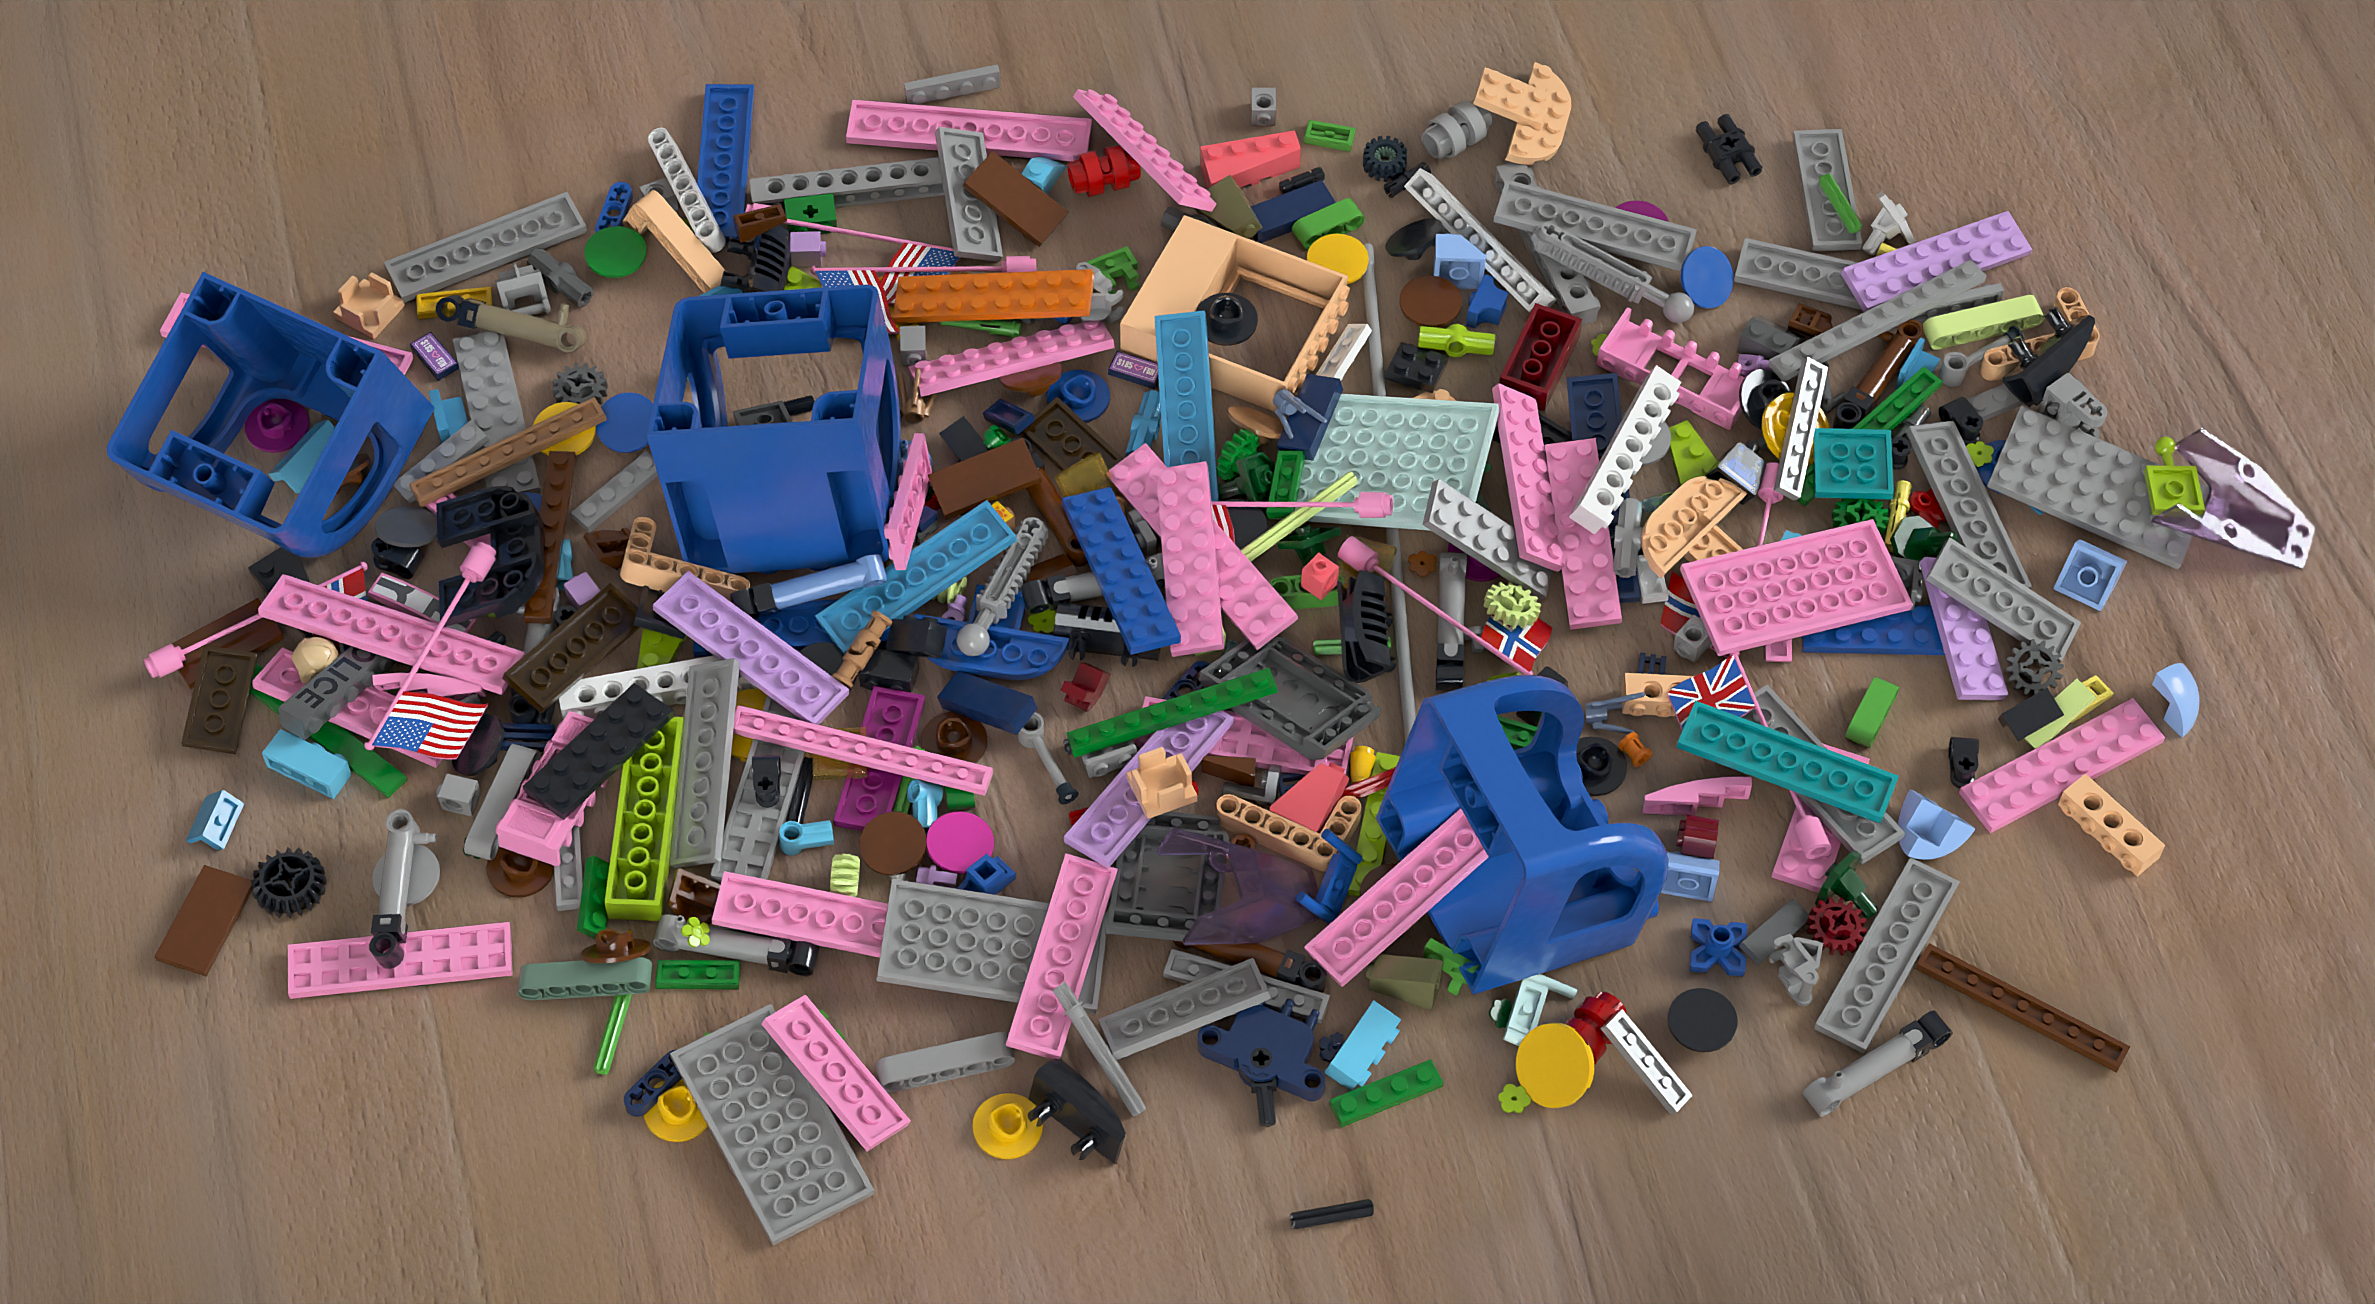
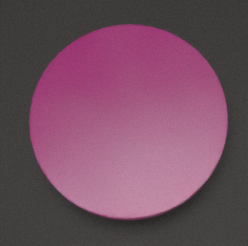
M951 812L939 817L929 828L926 839L927 851L934 863L942 869L952 873L963 874L966 873L967 868L986 853L990 857L992 856L994 836L988 824L980 817L967 812Z

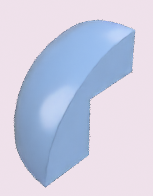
M2177 663L2156 673L2152 685L2170 702L2163 720L2182 738L2191 730L2196 721L2200 701L2198 687L2193 675L2184 664Z
M1911 789L1903 802L1898 826L1905 832L1904 838L1899 841L1902 850L1909 857L1923 860L1939 858L1953 852L1975 830L1974 827L1957 815L1946 811L1934 801Z

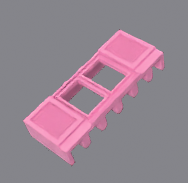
M1627 307L1600 347L1596 365L1612 373H1617L1618 376L1641 385L1645 377L1651 372L1645 369L1656 350L1676 358L1680 362L1671 374L1676 379L1680 378L1687 365L1710 375L1711 378L1700 395L1679 386L1677 392L1680 394L1674 403H1678L1695 414L1731 430L1742 413L1739 402V389L1744 377L1740 376L1742 366L1734 362L1730 370L1718 365L1720 356L1714 351L1710 353L1707 359L1697 355V344L1694 341H1689L1685 348L1673 343L1675 333L1672 330H1666L1663 337L1652 333L1653 323L1649 319H1644L1641 326L1630 322L1632 309Z
M569 711L564 720L558 724L555 735L545 746L542 758L534 763L531 776L528 780L525 779L523 781L518 797L510 802L507 813L503 819L499 820L496 826L495 833L498 835L499 847L557 867L560 865L559 849L562 845L570 846L572 842L571 829L574 825L582 826L584 822L583 809L586 805L594 806L596 793L594 791L565 820H562L537 801L531 800V797L524 793L523 785L594 719ZM608 779L601 785V787L606 786Z

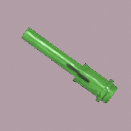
M1002 320L941 322V325L989 331L990 335L1009 336L1011 339L1019 337L1022 324L1017 323V320H1013V322ZM981 325L997 326L1000 328L982 327Z

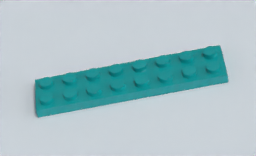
M1695 701L1676 747L1880 824L1899 778V775Z

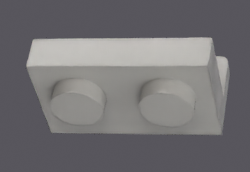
M1128 740L1082 755L1081 758L1088 777H1099L1110 771L1124 768L1137 754V748L1132 740Z

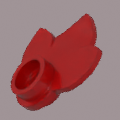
M1932 489L1927 492L1915 491L1910 496V510L1914 514L1923 518L1936 529L1938 528L1939 521L1947 522Z

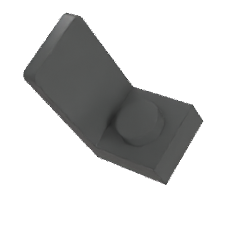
M1891 556L1904 586L1909 587V597L1913 603L1911 610H1913L1915 601L1920 602L1923 587H1921L1923 574L1919 571L1920 561Z
M1271 764L1269 771L1263 772L1261 783L1263 788L1225 782L1222 794L1234 795L1241 799H1251L1259 805L1274 803L1278 794L1282 766Z

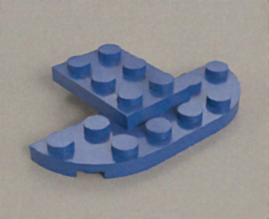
M977 584L968 622L914 614V617L922 620L924 616L935 618L938 620L937 624L947 627L942 657L928 659L934 664L952 671L1007 680L1031 679L1053 669L1062 660L1069 646V638L1021 631L1026 610L1021 591L1015 594L1014 602L1011 601V607L1007 609V617L1000 618L997 624L991 623L987 630L990 637L988 649L978 656H968L962 653L956 639L959 630L963 626L973 624L979 614V611L976 610V595L980 594L981 590H985V585Z

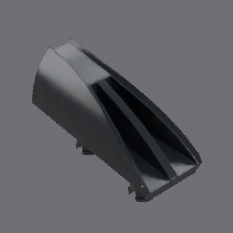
M2057 306L2049 309V312L2044 313L2043 316L2056 333L2033 353L2022 339V336H2018L2013 339L2014 342L2008 343V347L2011 348L2020 363L2003 377L2005 386L2027 407L2030 408L2032 405L2038 406L2043 401L2046 388L2066 373H2069L2081 356L2095 325L2094 317L2085 315L2074 318L2071 322L2067 323Z
M1061 1058L1060 1060L1053 1059L1040 1067L1034 1076L1028 1098L1037 1105L1028 1113L1030 1122L1038 1118L1036 1126L1040 1127L1048 1118L1052 1117L1080 1138L1079 1141L1071 1146L1073 1156L1081 1151L1079 1160H1084L1095 1149L1112 1163L1117 1164L1126 1132L1111 1105L1086 1079Z

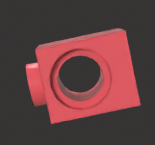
M1318 553L1302 569L1301 587L1322 600L1337 585L1339 566Z

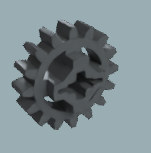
M574 363V368L572 369L565 366V373L557 372L558 379H553L554 387L552 388L556 403L572 402L581 404L595 397L599 404H603L602 397H607L608 385L603 371L598 372L597 366L589 369L588 363H584L583 367H579L578 363Z
M2031 639L2029 646L2023 641L2019 644L2021 650L2014 647L2011 650L2014 657L2006 658V661L2011 666L2006 667L2005 672L2012 674L2007 681L2016 682L2014 686L2015 691L2020 687L2023 688L2024 696L2029 691H2032L2034 696L2039 693V690L2042 691L2048 688V686L2055 689L2058 685L2054 679L2060 680L2063 675L2057 672L2064 668V664H2057L2061 654L2053 655L2052 652L2055 647L2045 648L2046 641L2044 640L2039 645H2036L2035 639ZM2027 652V660L2017 664L2020 656ZM2040 653L2044 654L2049 661H2045L2040 656ZM2033 662L2036 667L2043 668L2037 671L2036 674H2034L2032 669L2026 668ZM2051 673L2049 679L2045 683L2041 684V676L2043 674ZM2019 675H2023L2028 679L2029 684L2024 682Z

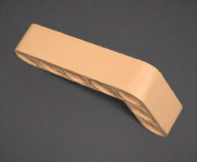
M650 191L632 206L623 220L624 227L633 229L640 235L649 229L703 293L720 286L723 271L726 270L657 191Z
M2065 287L2058 291L2054 306L2058 307L2067 323L2071 322L2074 318L2090 315L2076 290ZM2095 325L2090 339L2077 361L2092 357L2100 336ZM2055 333L2024 341L2033 353L2054 336ZM2008 345L1991 348L1985 352L1980 374L1988 381L2001 380L2020 361Z
M638 517L634 520L620 571V577L625 582L642 587L646 585L650 589L662 590V592L666 593L689 571L730 602L731 593L750 588L749 581L744 577L651 553L656 523L647 517Z
M1230 794L1223 795L1217 800L1216 816H1218L1222 828L1238 835H1250L1260 845L1318 871L1326 872L1332 855L1338 854L1339 851L1321 837L1322 832L1325 829H1329L1333 833H1341V835L1337 836L1348 844L1360 823L1361 803L1353 796L1341 798L1320 834ZM1225 810H1231V811H1233V812H1232V813H1225L1224 811H1225ZM1348 811H1349V812H1352L1353 814L1348 815V814H1345L1344 812H1348ZM1248 821H1256L1257 823L1250 824ZM1276 831H1277V832H1280L1281 834L1275 835V834H1272V832H1276ZM1302 842L1305 843V845L1300 846L1296 843ZM1327 853L1330 856H1321L1320 854Z

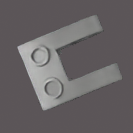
M2066 373L2046 388L2039 413L2099 439L2100 432L2097 427L2104 424L2107 408L2083 386L2080 380Z

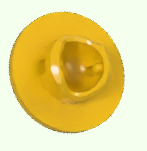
M1329 234L1317 239L1310 246L1307 253V261L1347 275V284H1350L1365 274L1368 268L1369 256L1365 246L1356 238L1345 234Z
M572 402L553 404L545 408L536 417L533 425L578 404ZM596 426L541 452L548 456L549 451L575 452V455H578L585 451L593 442L596 435Z
M683 1079L673 1088L662 1093L658 1097V1102L644 1115L646 1125L650 1131L657 1137L671 1142L693 1139L708 1127ZM662 1080L661 1082L657 1083L653 1088L661 1087L665 1081Z
M1013 1093L999 1094L987 1099L977 1109L973 1118V1135L979 1147L987 1154L1000 1159H1015L1032 1151L1040 1141L1043 1132V1124L1040 1127L1036 1126L1038 1118L1032 1122L1028 1119L1029 1111L1033 1110L1036 1105L1028 1098Z

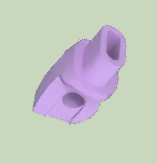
M1739 354L1738 363L1742 366L1741 375L1747 376L1749 373L1759 369L1773 371L1769 367V360H1765L1763 356Z
M957 594L954 603L948 604L947 608L949 610L943 614L942 618L965 622L967 613L964 609L968 603L967 598Z
M931 865L930 868L919 867L916 883L955 889L958 875L936 871L935 865Z

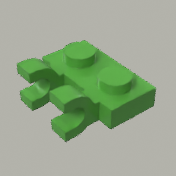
M1127 246L1087 261V263L1100 269L1101 273L1111 280L1112 290L1108 292L1109 294L1116 293L1114 290L1116 282L1113 278L1121 275L1124 276L1130 291L1139 288V284L1136 281L1139 278L1136 272L1138 262Z
M1430 938L1425 946L1423 958L1443 961L1442 970L1453 978L1447 991L1457 996L1463 983H1466L1459 967L1472 961L1458 953L1454 954L1450 948ZM1479 965L1466 970L1474 974Z

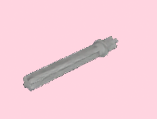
M1066 982L1054 988L1052 991L1065 1010L1063 1014L1069 1016L1131 1115L1137 1116L1145 1111L1146 1106L1081 1006L1084 1003L1077 1000Z

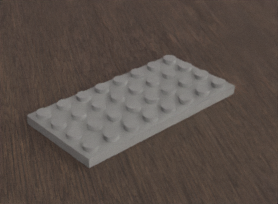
M2022 405L2017 412L1987 484L1988 488L2177 570L2183 562L2200 515H2152L2144 469L2147 465H2161ZM2200 483L2205 504L2211 487Z
M892 879L876 981L1019 1003L1050 903ZM1108 912L1104 914L1078 999L1079 1002L1082 1001L1084 1003L1081 1006L1086 1013L1095 1015L1098 1007Z
M769 1004L670 1053V1056L772 1246L874 1195L875 1190L824 1099L761 1025L765 1018L775 1013L773 1006Z

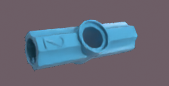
M1150 390L1149 392H1144L1138 414L1135 413L1132 420L1131 436L1125 452V458L1145 443L1151 448L1153 440L1156 441L1161 421L1159 391Z

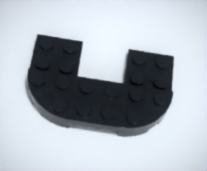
M494 486L436 503L437 542L441 548L490 534L491 547L496 551L494 556L496 560L484 580L468 584L444 627L493 612L497 618L515 613L536 592L543 580L545 571L543 523L541 515L531 499L524 492L519 493L515 491L514 487ZM462 574L439 581L440 621L465 581Z

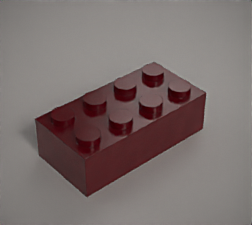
M1535 303L1504 367L1499 384L1535 398L1537 409L1545 411L1580 338L1582 319Z

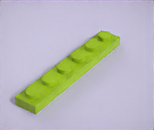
M1377 752L1372 776L1396 767L1400 756ZM1387 788L1369 794L1367 797L1356 850L1362 855L1363 859L1357 864L1348 895L1360 897V886L1364 877L1371 870L1382 865L1387 838L1378 824L1376 816Z

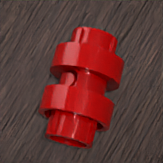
M1120 145L1104 148V156L1097 157L1094 151L1078 154V160L1071 161L1067 165L1068 178L1073 192L1076 194L1086 192L1088 197L1104 194V186L1111 185L1114 191L1129 188L1130 182L1139 180L1141 177L1139 163L1125 149H1122Z
M1598 992L1595 997H1586L1575 1009V1018H1568L1564 1022V1024L1574 1028L1585 1043L1590 1046L1594 1065L1607 1051L1606 1044H1612L1600 1028L1615 1012L1623 1009L1627 1013L1623 1003L1607 992Z

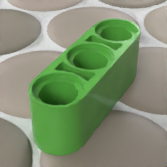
M1346 198L1297 220L1292 226V232L1304 249L1309 250L1310 246L1317 239L1325 235L1347 234L1358 229L1364 223L1365 216L1352 199Z
M1338 574V581L1342 582L1344 586L1343 577ZM1302 575L1277 577L1270 582V585L1278 593H1283L1280 596L1293 610L1338 605L1337 585L1333 588L1335 590H1331L1320 600L1310 592H1303L1307 590L1301 587Z
M1874 677L1848 727L1845 738L1870 748L1895 701L1900 687Z

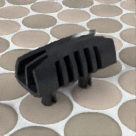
M778 225L756 236L752 242L740 243L739 239L729 238L727 252L748 256L750 264L748 274L743 277L723 271L721 287L737 288L742 293L784 290L790 265L789 231L786 228Z
M1359 570L1357 579L1349 577L1347 590L1340 581H1337L1343 672L1349 681L1363 683L1385 672H1392L1396 664L1392 662L1395 658L1390 656L1387 644L1389 641L1387 630L1393 620L1389 618L1392 614L1385 611L1384 577L1372 572Z
M1059 602L1055 616L1054 636L1069 638L1067 650H1069L1068 655L1070 659L1074 660L1076 653L1079 652L1081 661L1085 658V652L1121 656V663L1126 666L1129 658H1132V667L1137 665L1138 658L1159 661L1160 648L1130 655L1108 607Z

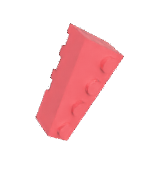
M1295 130L1200 146V167L1207 189L1228 175L1235 180L1240 188L1248 184L1253 186L1259 184L1260 180L1266 177L1274 178L1299 168L1301 148Z

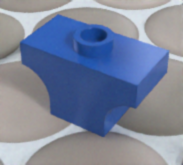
M1484 274L1477 292L1472 291L1468 302L1470 307L1467 313L1466 326L1476 329L1482 323L1499 325L1507 308L1508 292L1498 289L1494 285L1493 276Z
M986 853L966 869V877L957 889L996 895L1016 879V873L998 856L992 859Z

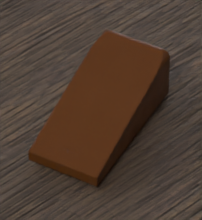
M781 204L733 215L734 229L740 243L746 242L787 221Z
M1210 755L1203 757L1202 773L1241 785L1255 786L1256 758Z

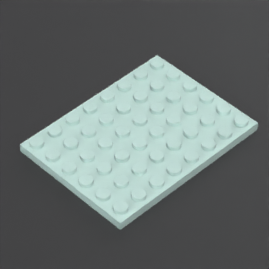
M1341 394L1314 461L1304 460L1297 502L1309 501L1337 479L1351 471L1357 478V485L1333 502H1354L1355 497H1359L1360 492H1386L1387 495L1393 496L1392 515H1386V518H1360L1359 513H1355L1354 507H1325L1307 521L1430 530L1422 524L1432 482L1440 479L1476 502L1500 411L1499 405L1495 403Z

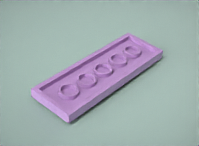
M1924 557L1919 563L1957 699L2004 700L2008 696L1987 619L1926 581L1925 579L1936 558Z

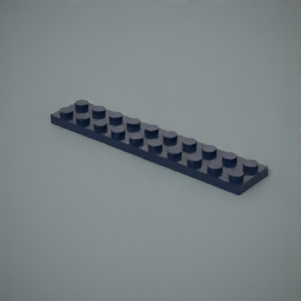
M1617 373L1568 377L1566 379L1572 441L1596 438L1600 461L1622 421ZM1629 489L1620 495L1623 497V500L1630 498ZM1620 506L1616 511L1612 510L1611 514L1614 517L1608 525L1613 561L1616 550L1614 548L1615 528L1618 525ZM1637 566L1635 576L1623 578L1615 574L1619 602H1640Z

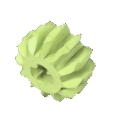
M843 853L837 854L832 858L831 893L851 897L857 896L860 873V859L858 856Z

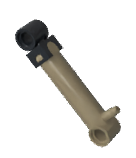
M450 295L442 298L436 305L437 316L445 322L458 319L457 325L472 329L481 328L556 347L563 352L575 351L586 342V333L580 326L566 325L569 305L565 303L561 304L557 322L487 305L484 301L472 298L464 299L459 295ZM449 302L454 304L456 308L455 314H451L448 311L447 305ZM568 332L572 333L575 337L574 345L570 344L566 339Z

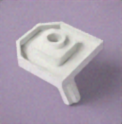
M1882 191L1878 193L1876 197L1882 209L1872 223L1873 232L1863 246V250L1869 255H1875L1886 238L1890 240L1899 233L1902 234L1909 245L1916 241L1905 220L1908 214L1900 203L1895 205Z

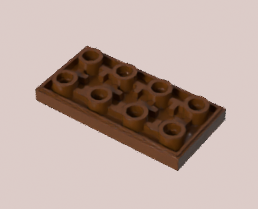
M993 151L963 184L966 190L1038 247L1044 243L1069 213Z
M1023 438L928 474L929 481L945 519L972 510L986 500L990 503L1042 482Z
M256 598L172 644L174 647L179 646L183 650L258 614V608L262 603L259 598ZM262 617L206 645L259 653L282 641L284 636L273 620ZM204 646L185 654L186 660L182 661L183 667L177 670L189 689L195 686Z
M204 865L156 952V961L207 977L253 891L251 880Z

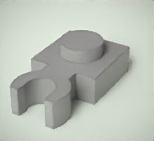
M1136 509L1128 512L1131 518L1128 520V523L1136 533L1134 537L1139 548L1144 550L1147 557L1157 553V539L1146 520H1143Z

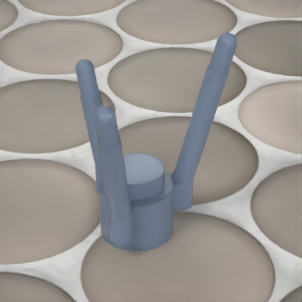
M1282 389L1275 394L1273 398V403L1277 407L1275 414L1280 418L1289 439H1293V434L1285 414L1292 415L1298 410L1303 414L1309 413L1324 424L1327 423L1326 418L1304 404L1289 390Z
M1640 692L1608 700L1585 703L1586 724H1593V730L1604 729L1625 734L1634 732L1632 729L1604 724L1602 721L1607 720V710L1622 708V702L1642 698L1645 696V693Z

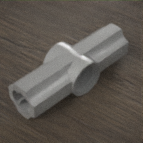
M1627 498L1621 502L1618 525L1615 528L1614 548L1616 550L1613 568L1615 574L1623 578L1636 575L1638 550H1640L1642 527H1640L1643 507L1642 502L1634 498Z

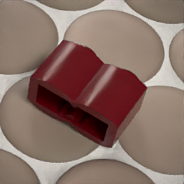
M1686 814V819L1680 820L1676 846L1681 847V854L1714 859L1719 820Z

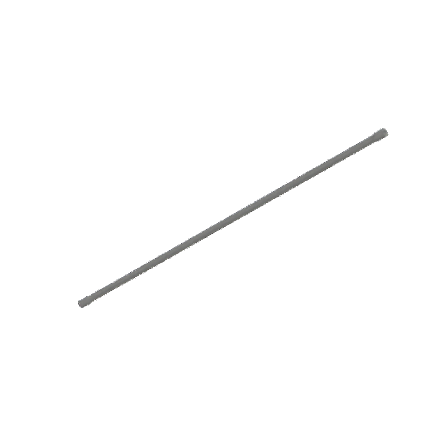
M1363 244L1369 256L1368 268L1363 275L1366 320L1372 330L1368 336L1373 396L1386 397L1374 272V248L1371 244ZM1385 527L1389 573L1403 583L1398 528ZM1390 581L1406 744L1416 719L1405 594L1404 590Z

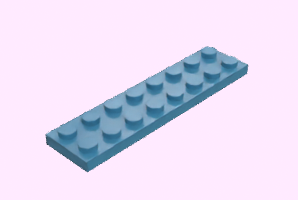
M1205 310L1154 316L1164 464L1166 467L1206 461L1209 472L1211 501L1219 502Z
M986 500L913 549L910 553L906 570H895L894 563L885 568L887 582L874 587H860L852 590L815 615L816 620L842 653L845 654L860 629H864L872 617L870 614L873 610L882 613L890 620L903 619L904 615H909L1018 541L1017 537Z

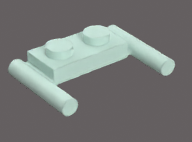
M1542 974L1522 979L1508 1018L1503 1040L1520 1046L1523 1038L1532 1029L1537 1027L1548 989L1571 999H1574L1577 989Z

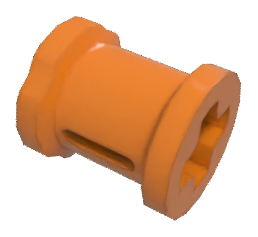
M1635 732L1626 735L1618 744V748L1621 751H1625L1631 758V764L1635 768L1644 765L1653 755L1651 749H1646L1640 742L1639 735Z

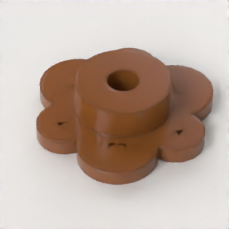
M1425 551L1411 554L1408 557L1409 570L1416 572L1419 577H1426L1429 572H1435L1437 558L1433 554L1427 555Z

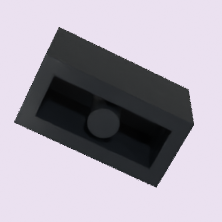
M904 615L903 619L891 620L892 624L888 634L886 650L916 655L918 657H942L947 627L937 624V619L924 616L922 620H919L916 617Z
M876 648L864 669L859 670L860 687H865L872 691L873 686L912 693L919 671L918 656Z

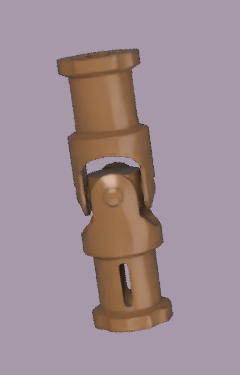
M876 610L871 612L870 615L872 617L864 629H860L855 640L844 654L843 663L837 672L832 674L833 678L848 689L852 688V681L859 670L864 669L874 650L880 644V637L887 626L889 627L892 624V621L887 616Z

